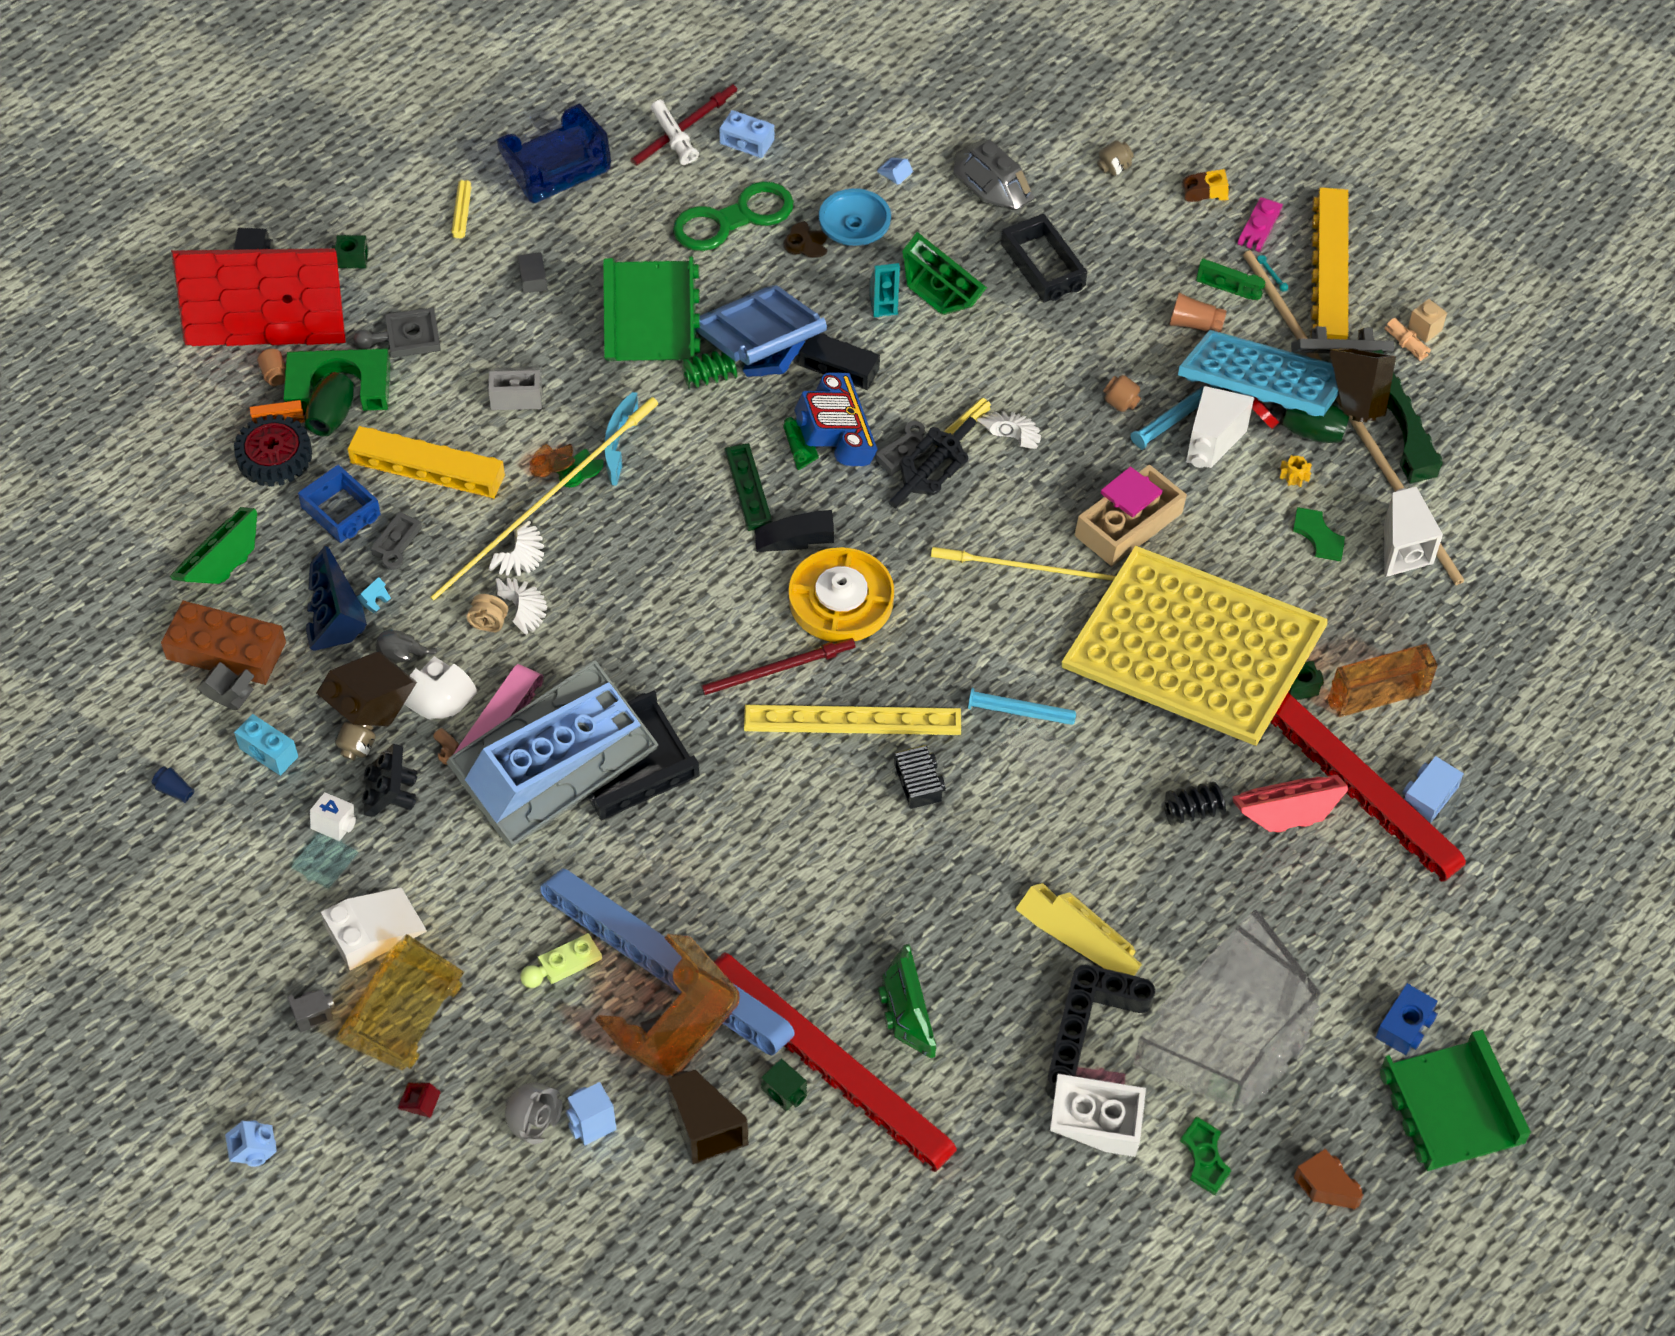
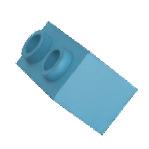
M254 714L234 732L240 750L280 776L298 758L294 740Z

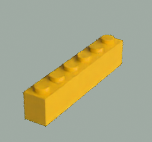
M359 426L348 447L350 463L490 498H495L505 476L503 461L494 457H485L469 451L452 449L445 445L440 446L427 443L420 439L415 440L399 434L378 431L375 428Z

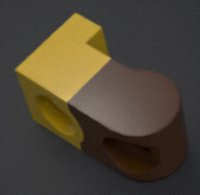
M1225 169L1189 175L1182 180L1183 192L1187 202H1198L1212 198H1218L1219 201L1228 200V181Z

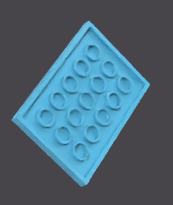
M1213 330L1207 332L1180 365L1178 372L1179 376H1183L1192 382L1200 381L1209 384L1213 388L1229 389L1234 393L1257 397L1262 402H1274L1281 404L1287 409L1306 411L1311 416H1324L1339 395L1332 363Z

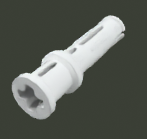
M655 101L650 109L668 135L670 147L676 150L680 163L685 165L695 161L699 156V152L696 148L692 147L689 142L690 137L680 130L664 101Z

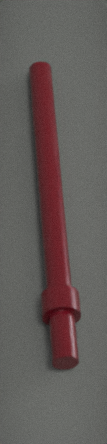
M731 84L722 92H716L712 95L707 103L677 124L680 130L684 132L714 108H720L724 105L726 100L738 91L737 87ZM666 133L632 157L631 162L638 166L669 143L668 135Z
M853 638L834 644L833 642L821 645V648L701 685L704 695H708L822 658L828 660L837 657L838 653L856 648Z

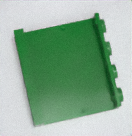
M689 257V261L615 262L613 258L603 259L604 358L606 361L683 360L684 358L692 360L696 353L701 352L700 338H696V328H700V313H696V304H700V289H695V279L700 278L699 264H695L693 257Z
M1483 1029L1472 1032L1467 1043L1393 1063L1390 1055L1385 1056L1380 1068L1381 1080L1384 1085H1389L1392 1091L1391 1101L1396 1111L1400 1110L1404 1118L1402 1121L1404 1132L1408 1137H1412L1415 1143L1414 1153L1419 1163L1423 1162L1427 1171L1526 1143L1531 1131Z

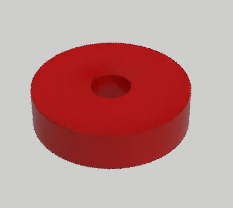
M1254 397L1252 409L1273 429L1280 423L1279 420L1257 397Z

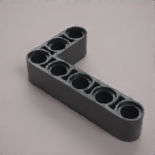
M1081 965L1075 969L1047 1077L1046 1092L1051 1099L1054 1100L1056 1089L1054 1082L1057 1081L1058 1074L1076 1077L1093 1003L1136 1013H1145L1151 1009L1155 996V986L1150 980L1091 965ZM1085 980L1088 981L1090 984L1083 985L1079 981ZM1109 987H1114V988L1118 989L1119 991H1117V992H1112V991L1108 990L1107 988H1109ZM1136 994H1143L1147 998L1140 999L1136 996ZM1075 1005H1080V1006H1082L1084 1009H1083V1010H1077V1009H1075L1073 1006H1075ZM1074 1030L1078 1035H1070L1066 1031ZM1069 1056L1072 1060L1064 1061L1060 1057Z

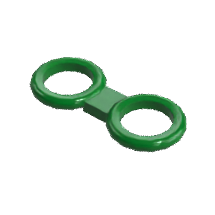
M766 181L753 183L743 189L738 196L736 204L720 210L707 206H697L683 211L674 221L673 233L676 240L683 247L693 251L712 250L725 242L731 230L749 223L759 226H771L784 221L793 211L794 200L791 193L780 184ZM768 192L778 195L783 200L784 205L774 214L759 215L748 208L747 202L755 194ZM708 217L719 224L720 230L710 239L695 240L684 233L683 227L693 218Z

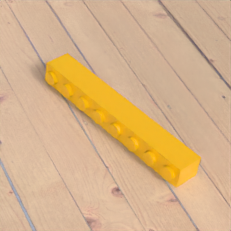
M1320 187L1318 197H1313L1312 211H1316L1312 218V229H1316V232H1313L1312 247H1316V250L1312 252L1311 264L1316 265V269L1313 268L1311 283H1316V287H1312L1311 301L1315 302L1311 310V320H1315V324H1312L1311 332L1317 326L1326 327L1327 339L1347 340L1348 190Z

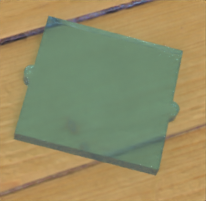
M318 833L292 864L291 868L305 875L308 881L313 880L329 889L358 854V851L342 843V839L338 841Z

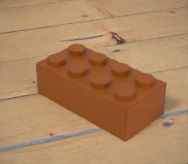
M183 600L161 641L167 660L206 670H211L221 662L236 675L247 669L254 675L251 680L252 682L266 685L286 644L281 625Z

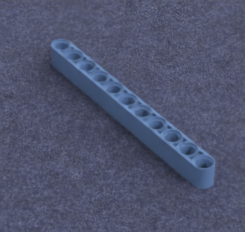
M562 868L540 886L541 894L551 905L764 1053L772 1056L775 1055L794 1037V1029L786 1019L570 871Z

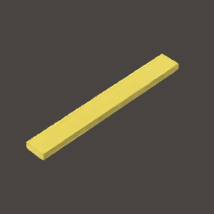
M745 705L744 731L961 735V708Z

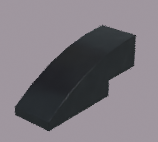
M832 510L798 514L755 529L756 552L808 549V544L834 543Z

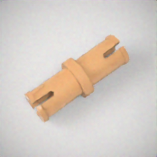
M1391 319L1387 323L1388 326H1385V330L1399 342V346L1409 350L1419 361L1429 355L1428 353L1431 352V349L1416 337L1417 334L1413 330L1409 331L1398 319Z

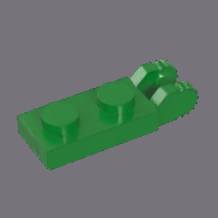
M1203 258L1199 264L1196 277L1197 282L1255 301L1262 298L1263 293L1261 289L1265 287L1266 283L1263 278L1255 274L1248 276L1246 273Z

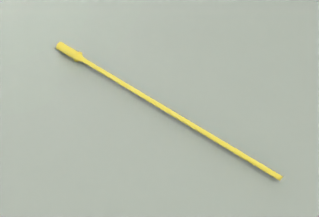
M651 397L632 415H629L625 424L430 598L435 600L626 429L634 425L637 426L638 422L658 405L657 400Z
M932 547L931 557L962 561V563L973 560L1111 581L1116 577L975 556L965 552V550L959 551Z

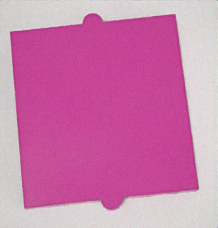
M1130 466L1105 486L1100 494L1114 503V507H1119L1133 518L1159 497L1163 490L1152 483L1149 477H1144Z

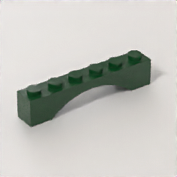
M1382 350L1373 351L1375 353L1384 354ZM1393 372L1387 408L1398 421L1403 434L1404 449L1400 467L1409 484L1436 478L1443 464L1442 457L1438 452L1436 453L1432 445L1431 436L1425 432L1420 416L1412 408L1410 397L1406 396L1402 389L1400 378L1396 377Z

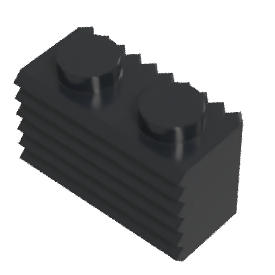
M927 745L895 752L894 766L909 808L913 809L941 802L942 792L946 790L945 782L942 775L937 776L935 770L937 769L936 757L934 753H929Z

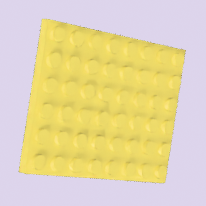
M1135 546L1062 660V668L1257 746L1325 630L1327 618Z

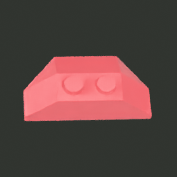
M1330 775L1328 777L1304 778L1245 791L1240 795H1235L1232 798L1234 804L1244 815L1269 832H1283L1287 828L1307 827L1313 823L1323 821L1348 791V786L1338 775Z

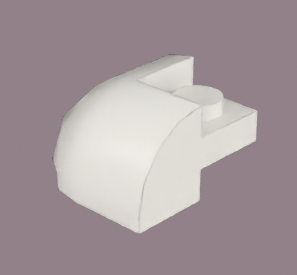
M434 656L420 671L415 668L411 673L410 677L417 683L404 705L430 720L432 718L443 719L449 716L453 717L477 694V690L470 677L455 664L449 666Z

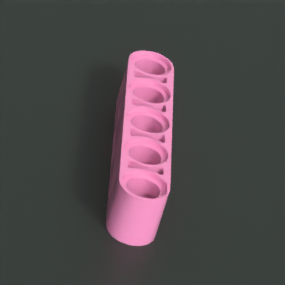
M517 664L458 746L455 753L527 706L536 695L534 692L537 687L542 686L544 676Z

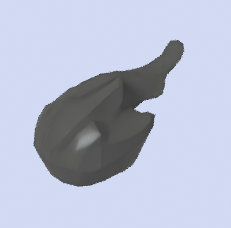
M392 629L379 634L375 644L376 651L382 652L394 663L411 660L409 653H414L418 657L424 654L437 653L436 648H427L420 645L414 640L412 635Z

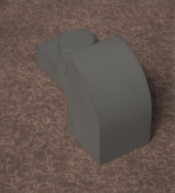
M219 662L208 672L197 689L209 699L229 709L238 710L254 690L249 684L254 675L247 669L236 675Z

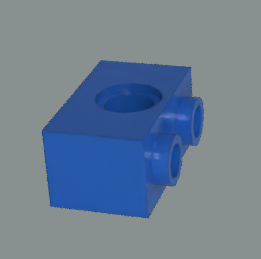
M1407 983L1381 1023L1375 1038L1404 1055H1407L1411 1048L1417 1050L1424 1038V1034L1421 1031L1424 1026L1430 1029L1438 1015L1434 1011L1438 1001ZM1404 1019H1409L1413 1021L1414 1024H1409L1405 1022Z

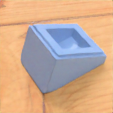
M891 157L877 172L899 185L913 170L908 159Z

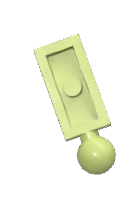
M589 933L538 956L540 967L535 965L526 966L521 971L520 979L522 984L528 988L538 987L545 976L553 984L601 960L602 954Z

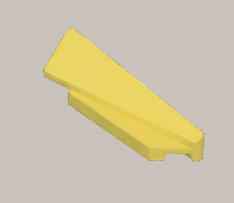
M1043 883L1030 887L1016 907L1019 913L1037 927L1104 969L1135 976L1142 966L1141 962L1133 957L1136 952L1133 945L1070 892L1058 895L1057 897Z

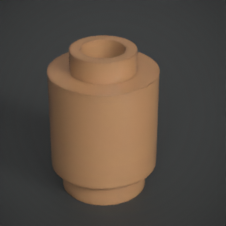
M277 349L262 351L257 358V362L264 380L271 386L284 384L286 364L281 352Z

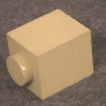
M1428 299L1412 311L1408 330H1413L1417 337L1427 343L1443 330L1447 312Z

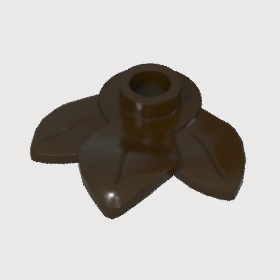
M802 221L792 226L790 233L784 240V249L794 255L803 254L810 258L821 257L827 254V249L823 245L827 241L828 236L823 231L809 230L807 222Z

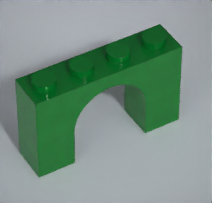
M388 349L287 352L284 402L301 400L303 412L306 413L308 400L317 383L328 374L337 372L354 375L361 381L360 399L363 411L388 410L390 383Z

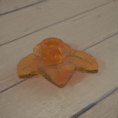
M547 444L542 446L530 461L531 474L535 477H546L551 472H559L570 467L575 461L572 457V444L552 450Z

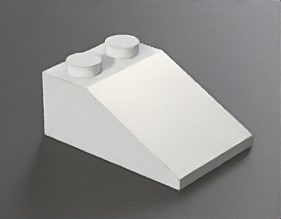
M402 888L349 898L321 912L325 928L349 970L427 932Z
M1058 1074L1050 1131L1104 1152L1135 1157L1140 1144L1146 1088Z

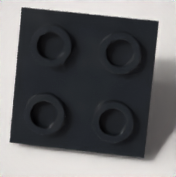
M393 743L373 763L366 767L364 772L366 787L362 796V802L364 803L363 815L375 817L389 804L406 808L407 810L413 809L416 802V794L401 790V783L412 787L417 780V770L402 766L403 746Z

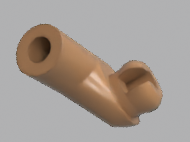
M440 728L434 733L433 737L442 745L441 753H438L439 761L448 765L446 762L449 757L454 755L459 743L447 731Z

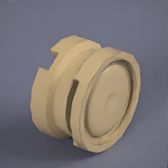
M489 594L476 595L472 600V607L468 611L467 621L479 630L494 633L500 631L508 613V606L496 596Z

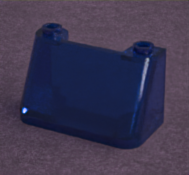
M580 103L564 111L561 116L562 127L523 144L515 134H507L496 139L502 157L524 195L532 203L540 202L607 172L611 166L607 132Z

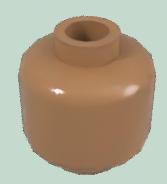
M1121 375L1118 378L1114 376L1103 391L1106 394L1105 401L1120 412H1125L1128 408L1133 410L1142 399L1138 396L1140 386L1125 375Z

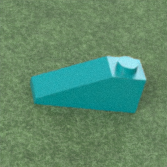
M899 263L874 266L869 284V297L874 317L898 315Z

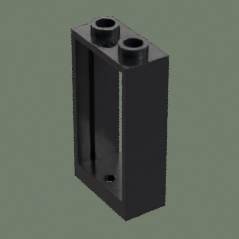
M1044 213L1002 229V247L1043 303L1050 300L1056 301L1070 292H1079L1086 286L1088 271ZM1045 236L1071 273L1047 282L1021 247V244Z

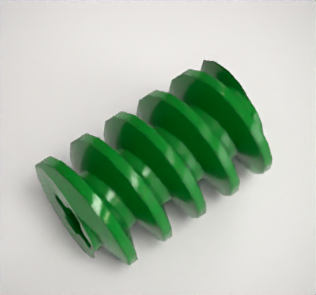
M713 351L711 358L707 353H704L701 360L698 356H694L692 363L688 358L683 359L682 371L689 390L691 382L694 383L696 388H699L700 380H703L705 385L708 386L709 378L711 377L715 383H718L719 375H722L725 381H728V373H732L735 379L738 377L735 361L722 351L720 355L717 351Z

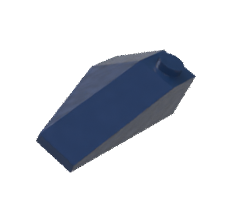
M324 546L310 563L308 589L314 591L311 602L307 605V611L313 612V623L309 622L306 624V634L309 647L313 651L351 643L358 634L364 631L367 625L360 601L330 548Z

